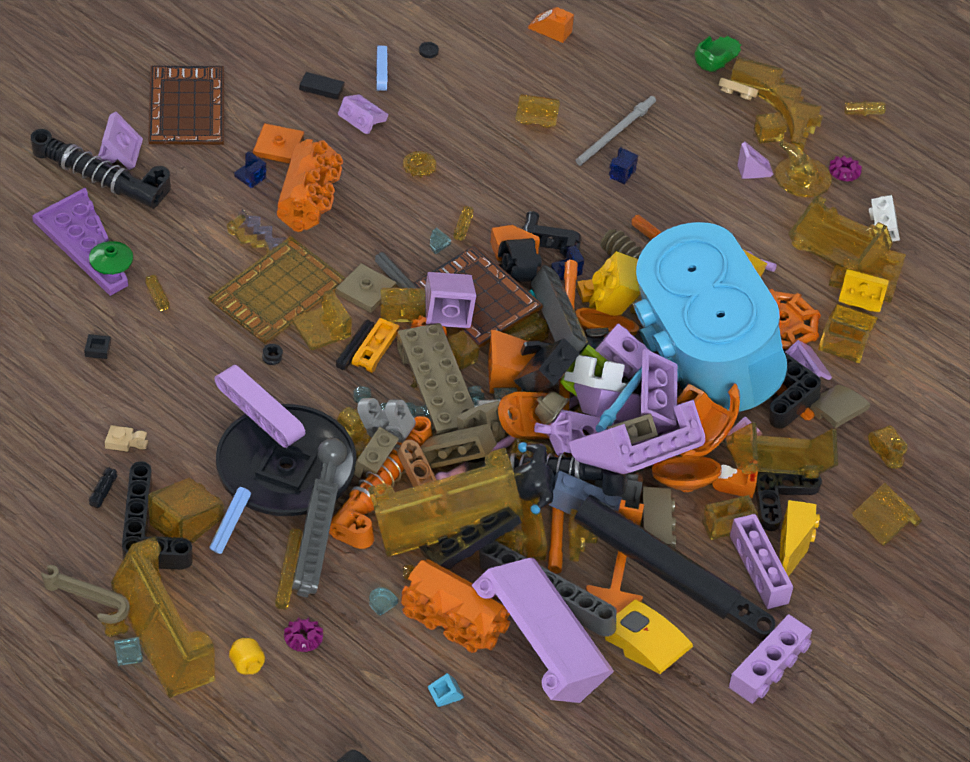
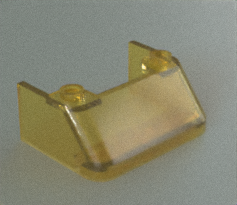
M752 422L726 437L727 448L737 468L742 470L744 474H753L756 471L802 474L806 478H818L819 474L838 466L836 429H831L812 440L757 436L756 423Z

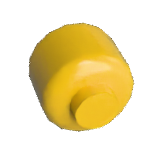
M252 638L236 640L229 651V658L237 672L243 675L257 673L265 662L264 652L258 642Z

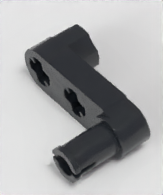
M530 211L526 214L525 225H523L522 229L539 237V247L558 249L568 259H573L579 255L582 239L580 233L573 230L538 225L539 214L537 212Z

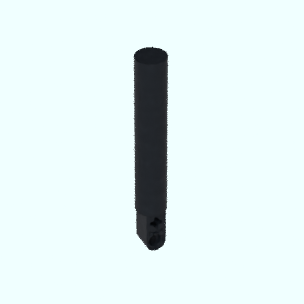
M590 494L579 508L573 520L575 523L723 620L725 618L731 620L758 639H765L774 630L775 619L773 616L741 596L742 592ZM743 609H746L747 614H744L743 617H741L739 615V612ZM765 621L769 624L770 629L762 631L758 628L757 623Z

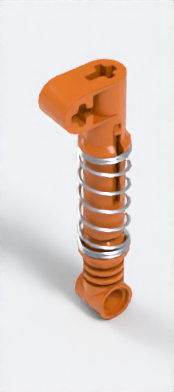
M418 416L414 418L416 425L406 440H414L421 447L429 437L433 436L431 421L426 417ZM397 442L377 474L367 472L366 479L359 481V487H354L351 490L349 499L332 517L329 534L333 538L358 549H366L374 543L372 522L365 514L371 513L380 503V499L387 495V490H391L394 487V482L399 481L401 475L406 473L397 454L398 448L402 443ZM406 448L405 452H406V453L410 452L411 455H412L413 451H412V450L408 451L407 448Z

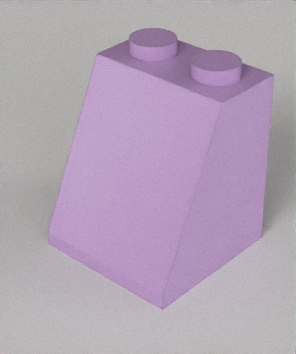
M428 272L425 286L426 325L441 323L445 327L470 328L476 300L472 275Z

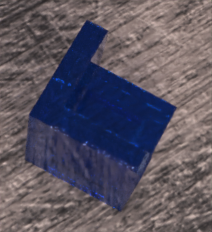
M248 151L245 153V165L234 172V176L250 188H253L266 179V162Z
M576 245L568 247L565 260L551 264V268L559 275L560 280H564L565 262L568 260H574L578 263L577 276L583 274L584 258Z

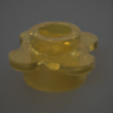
M111 612L108 615H114L118 612ZM125 619L112 624L101 622L105 626V635L108 637H113L119 633L125 634L129 630V626L125 624Z

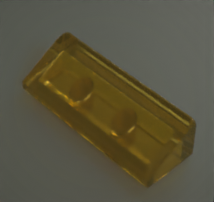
M539 499L522 500L518 505V513L522 522L521 529L527 558H534L536 561H545L547 541L541 511L539 514L531 512V506L537 504Z

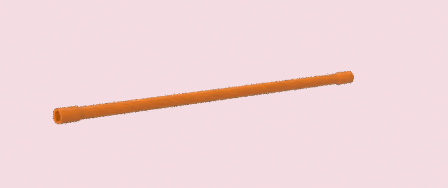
M568 260L565 262L564 289L574 309L578 263L574 260ZM560 378L559 395L569 398L568 403L562 410L569 411L570 392L560 383ZM552 507L548 570L558 574L562 572L564 512Z

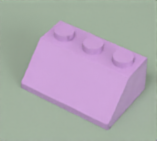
M644 349L642 350L641 416L651 413L657 433L677 426V417L673 406L677 405L678 364Z
M574 383L582 412L599 418L605 410H609L621 394V392ZM631 394L617 413L614 424L641 416L640 394Z

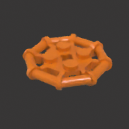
M768 289L778 304L780 318L786 319L785 321H779L783 349L788 350L797 340L805 344L810 341H816L819 337L818 323L821 317L820 312L812 308L799 293L790 294ZM809 320L810 326L805 325L803 321ZM799 333L804 334L803 336L795 340V335Z

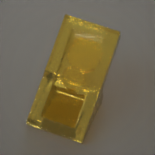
M576 509L570 510L568 523L569 561H579L580 552L585 551V543H597L598 540L597 536L573 521L578 512Z

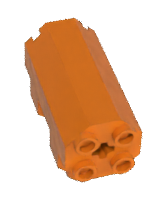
M306 139L294 148L277 209L278 218L294 231L301 232L303 229L308 230L319 224L322 214L331 210L334 200L333 194L335 193L332 184L340 179L343 159L326 141L313 142L311 139Z
M429 559L419 562L408 578L411 581L410 586H404L402 590L401 603L404 606L403 613L408 618L419 621L430 630H434L437 626H443L445 629L443 634L448 640L462 645L471 653H476L478 649L484 648L492 650L497 643L498 636L501 633L505 634L511 621L507 620L510 613L497 596L489 599L480 597L473 588V583Z

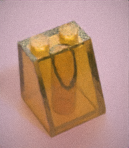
M190 477L151 492L148 495L150 525L165 537L186 538L193 543L224 518V503L218 496L212 495L201 483H196Z

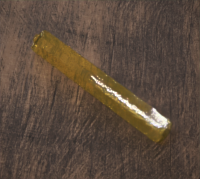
M293 528L289 533L275 600V607L277 609L285 610L289 605L303 533L301 529Z

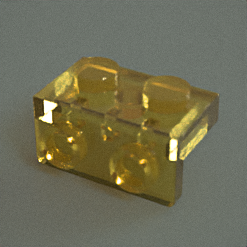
M521 94L515 120L525 125L537 123L546 128L556 126L560 100Z
M381 288V319L389 322H413L414 319L418 320L420 315L425 317V289Z

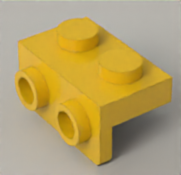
M847 269L838 301L846 305L864 308L868 311L880 312L889 280Z

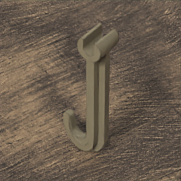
M54 565L47 566L49 575L41 574L44 587L49 591L61 589L118 610V613L114 615L99 613L97 617L101 622L109 624L123 621L130 612L129 601L123 595L61 574Z

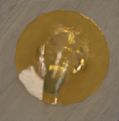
M783 140L780 141L779 146L786 151L789 158L781 161L775 169V179L779 186L788 193L800 197L820 196L828 191L832 183V176L828 168L821 162L809 157L795 145Z

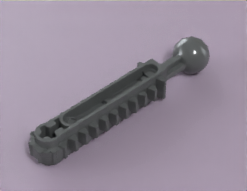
M328 438L318 447V458L323 465L320 479H315L312 486L292 582V589L297 590V595L308 598L310 593L316 594L339 486V484L333 483L337 466L341 465L347 457L345 444L337 438Z

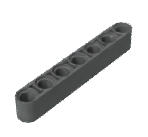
M543 265L531 281V286L537 300L543 304L542 312L555 342L565 338L580 353L588 340L559 275L549 266Z
M497 541L479 549V564L485 571L493 567L527 559ZM540 566L582 626L601 636H610L615 633L617 611L614 606Z

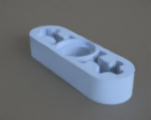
M377 45V91H387V46Z

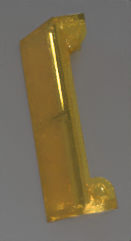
M501 448L490 452L485 458L486 466L399 492H394L393 488L388 484L368 487L376 523L387 557L417 549L426 543L427 545L439 542L437 538L446 534L448 538L460 533V528L466 525L476 526L480 524L481 518L506 507H510L520 518L524 517L512 465L506 449Z
M154 536L131 545L111 581V588L113 592L123 595L129 601L130 612L127 619L168 698L215 681L214 645L208 634L202 631L188 632L163 586L158 560L161 549Z

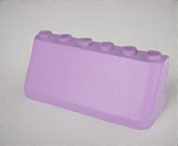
M694 400L673 406L677 417V426L658 433V436L631 444L625 424L568 443L572 456L578 462L620 474H627L702 446L705 443V433Z

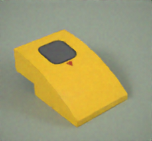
M636 599L616 614L615 633L605 636L606 641L623 649L626 658L659 674L693 647L692 642L670 621Z

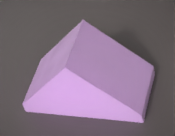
M743 142L738 160V168L742 179L763 178L774 175L769 160L748 143Z

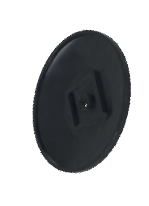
M281 404L302 423L306 433L305 436L284 448L247 414H244L226 429L216 451V468L219 479L232 497H234L239 487H243L251 492L245 506L257 512L274 516L307 514L312 486L315 479H320L323 465L318 458V447L328 438L341 440L347 448L346 460L337 466L333 483L339 484L336 500L347 490L355 474L356 450L349 433L337 420L311 407ZM290 464L292 467L285 469L281 465Z

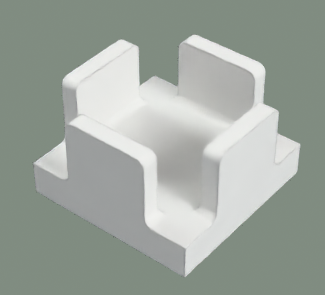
M579 355L576 358L574 371L565 372L564 380L594 388L622 392L627 386L626 383H622L625 365L617 362L606 361L602 377H597L594 375L597 359Z

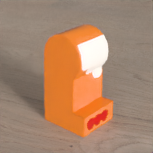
M721 465L722 473L712 483L714 489L753 499L758 468L749 467L747 471Z

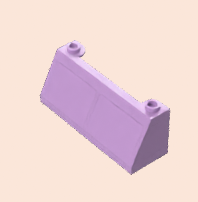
M527 558L490 568L472 584L475 591L482 598L489 599L495 595L498 596L548 668V671L542 678V687L550 700L580 703L614 672L534 558Z

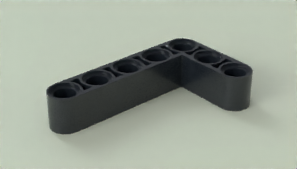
M785 353L787 373L783 384L788 389L770 404L769 421L775 428H785L820 398V378L787 353Z
M135 462L131 466L122 538L123 563L131 568L180 570L189 568L193 562L192 543L190 540L177 537L147 536L152 490L151 466L147 462Z

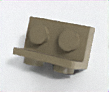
M379 427L356 461L354 475L360 478L364 471L377 474L399 438Z

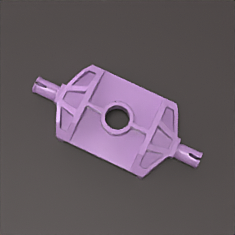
M561 409L550 425L537 422L534 431L547 434L556 454L560 456L564 452L571 453L568 442L584 437L583 429L587 430L589 434L596 433L595 427L600 422V418Z

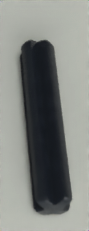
M365 320L337 358V368L345 370L349 366L355 353L375 326L373 321Z

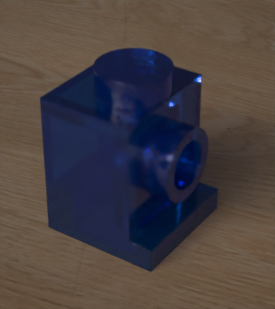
M620 147L617 158L614 157L609 166L611 169L609 172L610 178L625 185L636 171L638 155Z

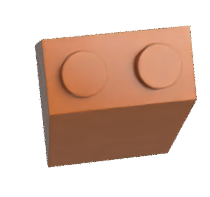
M491 330L488 354L489 393L510 394L513 392H524L513 380L536 354L522 356V346L525 342L529 341L497 330Z

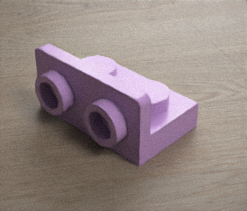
M361 95L344 97L338 112L340 117L365 134L371 132L373 124L386 122L389 115Z

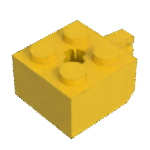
M616 251L606 260L605 264L592 277L594 294L589 300L590 308H596L597 311L617 316L621 315L640 296L636 275L637 258Z

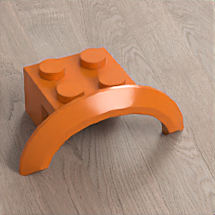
M734 383L728 391L730 395L729 410L713 402L704 391L691 384H688L677 398V405L694 400L705 433V443L699 448L681 453L680 455L683 458L695 460L707 455L728 435L739 413L740 391L737 384Z

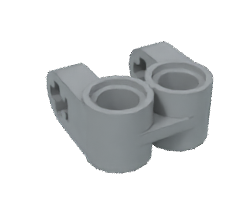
M362 398L358 403V414L371 438L378 428L381 427L398 437V442L403 443L416 425L415 419L403 400H389L385 410L381 409L378 401L374 398Z

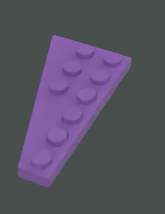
M86 188L32 215L33 222L110 296L128 286V280L124 272L112 275L103 274L93 269L90 265L89 254L96 245L109 241V238L99 216L94 210L92 201L88 197Z

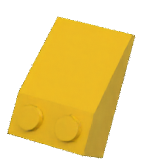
M788 500L781 527L779 560L788 577L808 552L810 542L814 543L815 528L819 527L820 514H816V504Z

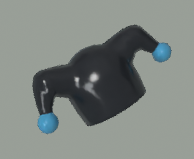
M521 442L518 445L519 451H530L533 453V457L530 462L522 464L513 470V478L517 491L524 501L540 497L539 502L531 506V512L539 514L542 508L553 502L554 474L547 465V449L545 445Z

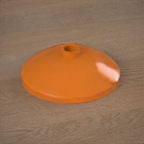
M580 308L575 311L581 327L588 334L596 338L606 337L618 323L627 329L632 336L638 334V324L623 315L612 316L597 311L596 308Z
M674 456L657 462L652 466V475L658 482L682 492H692L693 490L703 488L716 481L722 473L721 465L707 457L688 460L682 456Z

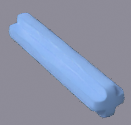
M239 487L209 546L215 553L221 554L251 495V492L246 488Z

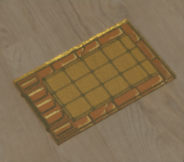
M290 236L211 294L208 300L261 342L267 344L335 292L336 288L346 278Z

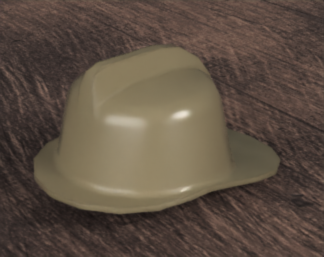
M550 392L545 397L539 396L537 398L539 404L535 409V414L543 424L549 425L568 403L569 398H564L556 392Z

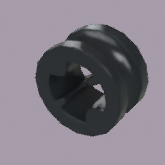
M277 344L266 345L263 348V362L268 365L280 363L283 355L282 348Z

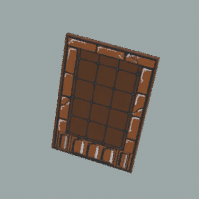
M151 66L148 144L224 145V66Z
M476 245L471 246L431 271L436 273L472 275L476 300L471 327L457 328L478 348L490 342L491 330L504 333L543 308L542 303ZM427 274L413 282L424 296Z

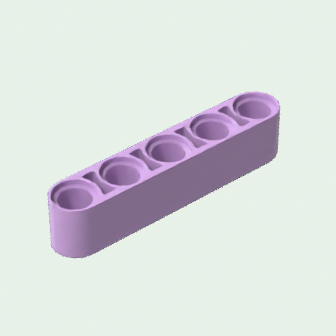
M232 365L215 376L214 379L218 389L282 447L286 448L305 436L306 433L302 423L240 367Z

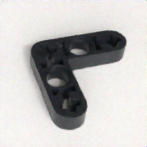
M760 472L757 475L755 494L759 521L763 529L775 531L781 525L782 511L779 495H815L820 490L822 484L821 477L815 472ZM790 480L794 485L786 486L782 481ZM763 481L769 485L767 490H765V483ZM770 498L774 503L766 504L762 499ZM771 512L772 521L768 518V514Z

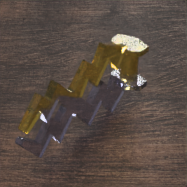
M242 209L238 216L227 224L228 233L235 234L240 244L251 242V248L265 247L267 258L278 251L272 250V246H279L280 249L288 245L285 244L286 237H272V226H260V216H249ZM242 223H247V228L253 227V235H244L245 228L238 229V227ZM257 234H265V240L257 241ZM292 253V258L295 259L296 253ZM287 257L283 261H290V257Z

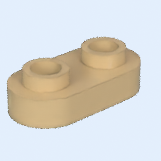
M724 78L720 79L718 85L722 87L721 91L732 94L733 91L741 93V98L750 101L752 97H757L759 91Z

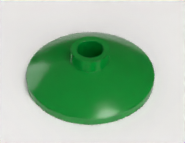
M107 241L96 245L91 250L89 262L93 269L100 273L118 274L124 272L132 265L133 253L127 245L121 242Z

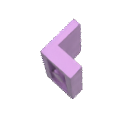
M797 340L785 351V353L815 373L819 378L821 376L827 380L832 378L814 350L807 344Z

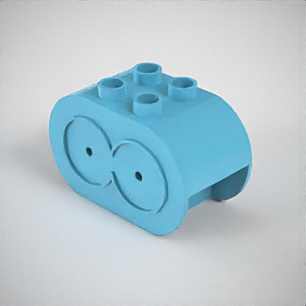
M705 222L681 224L667 229L654 237L642 250L636 267L637 281L642 300L634 303V309L640 323L644 327L639 330L644 345L651 352L658 351L660 356L678 364L677 382H679L683 390L688 384H691L704 391L713 402L727 410L730 408V395L728 391L734 383L737 384L740 391L739 412L756 407L769 399L780 388L787 373V359L783 351L779 328V308L774 297L735 237L727 229Z

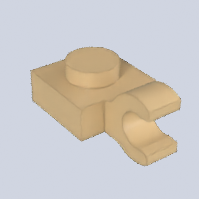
M111 425L105 440V448L128 452L130 447L146 449L148 440H145L147 432L136 431L134 433L133 428Z

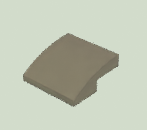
M838 384L820 394L819 400L813 403L810 409L819 420L824 417L831 425L837 428L869 410L870 403L850 388Z
M500 401L477 406L457 416L458 430L489 424L496 443L504 439L505 431L498 416Z

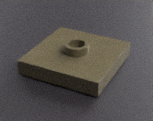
M361 263L336 288L335 294L372 313L396 288L397 282Z

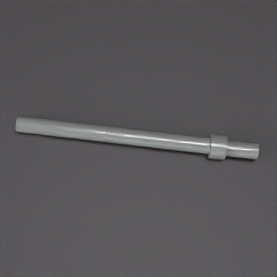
M650 96L643 103L637 104L628 116L575 160L579 166L584 164L635 119L646 114L648 108L656 102L655 97Z

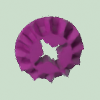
M843 155L840 158L836 156L834 160L830 161L829 172L838 180L854 181L861 175L862 166L859 165L858 160H853L852 157L846 158Z
M298 617L294 622L289 621L287 628L284 630V639L286 644L295 651H312L322 643L323 628L319 626L318 621L313 622L309 617L306 620H301ZM301 629L308 633L307 640L300 634Z

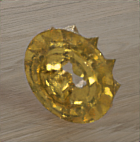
M415 151L405 156L403 167L406 173H411L412 177L419 175L421 178L423 175L429 176L431 172H435L436 160L427 152Z

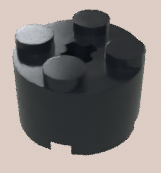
M533 238L513 239L500 243L498 257H502V264L498 265L517 282H531L537 274V267L541 266V256L536 253L535 240Z

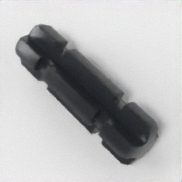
M107 467L104 470L103 476L99 479L93 490L94 492L89 498L90 506L101 507L103 499L106 498L113 485L112 483L117 478V471L115 469Z

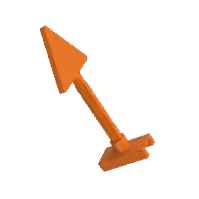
M621 500L619 513L640 526L644 504H639V509L625 507L626 501ZM619 551L611 588L586 586L587 592L614 606L617 611L616 614L635 599L640 602L643 600L641 595L620 591L627 556Z

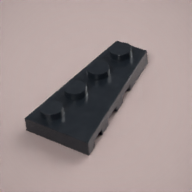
M506 507L481 518L480 524L476 526L466 525L460 528V533L448 538L446 534L437 538L438 543L429 547L426 543L419 548L427 559L450 570L455 564L471 557L476 551L493 543L495 539L512 531L522 522L518 514L510 507Z

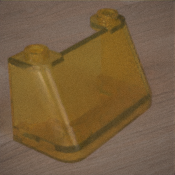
M818 195L815 196L789 232L792 245L796 249H804L845 268L846 271L849 269L860 273L887 253L893 245L886 225L878 222L876 225L871 224L869 227H866L839 215L836 208L832 207L830 209L824 204L826 199Z

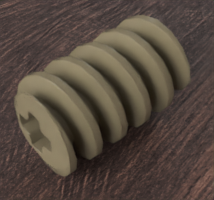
M609 230L600 242L601 248L610 256L617 251L639 259L642 252L641 247L636 246L634 241H630V237L625 236V233L621 230Z

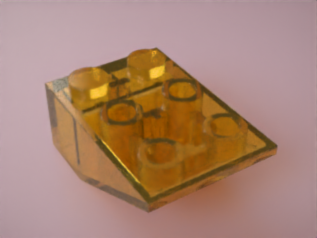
M837 304L823 329L818 350L860 364L878 317Z

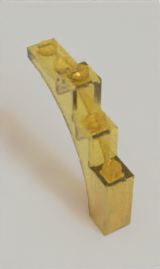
M737 57L731 81L759 90L757 95L768 102L781 115L790 133L791 148L789 156L797 158L799 151L804 150L806 144L804 137L808 138L809 133L814 134L816 126H821L823 115H820L822 106L803 102L804 96H801L803 87L785 83V77H782L783 68Z

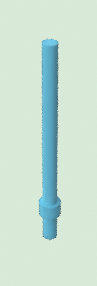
M642 367L636 372L609 410H605L601 415L600 422L595 427L597 432L605 431L608 426L614 423L617 413L642 381Z

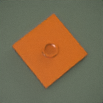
M264 123L254 147L253 156L290 164L295 146L303 141L304 131Z

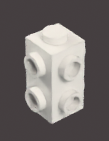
M892 195L871 199L872 208H869L871 221H875V224H871L873 237H878L879 244L900 240Z

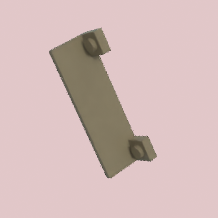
M441 323L399 330L397 350L403 365L410 364L430 416L433 436L457 430V416L475 408Z

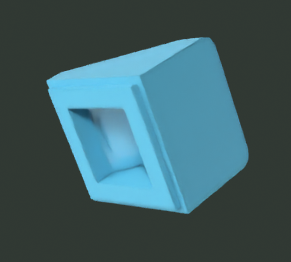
M448 673L427 686L438 707L464 698L455 678Z

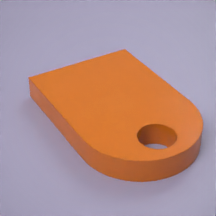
M513 392L504 396L498 406V416L503 429L514 438L549 439L547 434L534 431L537 422L543 424L535 414V409L539 404L537 398L539 396L545 397L549 393ZM508 410L512 414V419L508 416Z

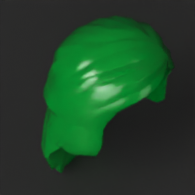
M709 36L697 45L694 51L695 61L701 69L715 72L725 67L726 63L738 56L741 51V44L729 36L720 37L715 41H712L711 36Z

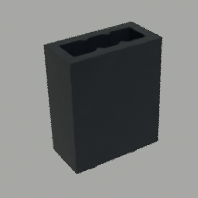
M565 338L539 349L513 381L524 392H541L558 382L579 356V352Z

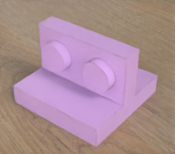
M114 112L109 116L98 156L103 161L108 160L111 163L119 160L130 170L136 165L143 138L117 112Z

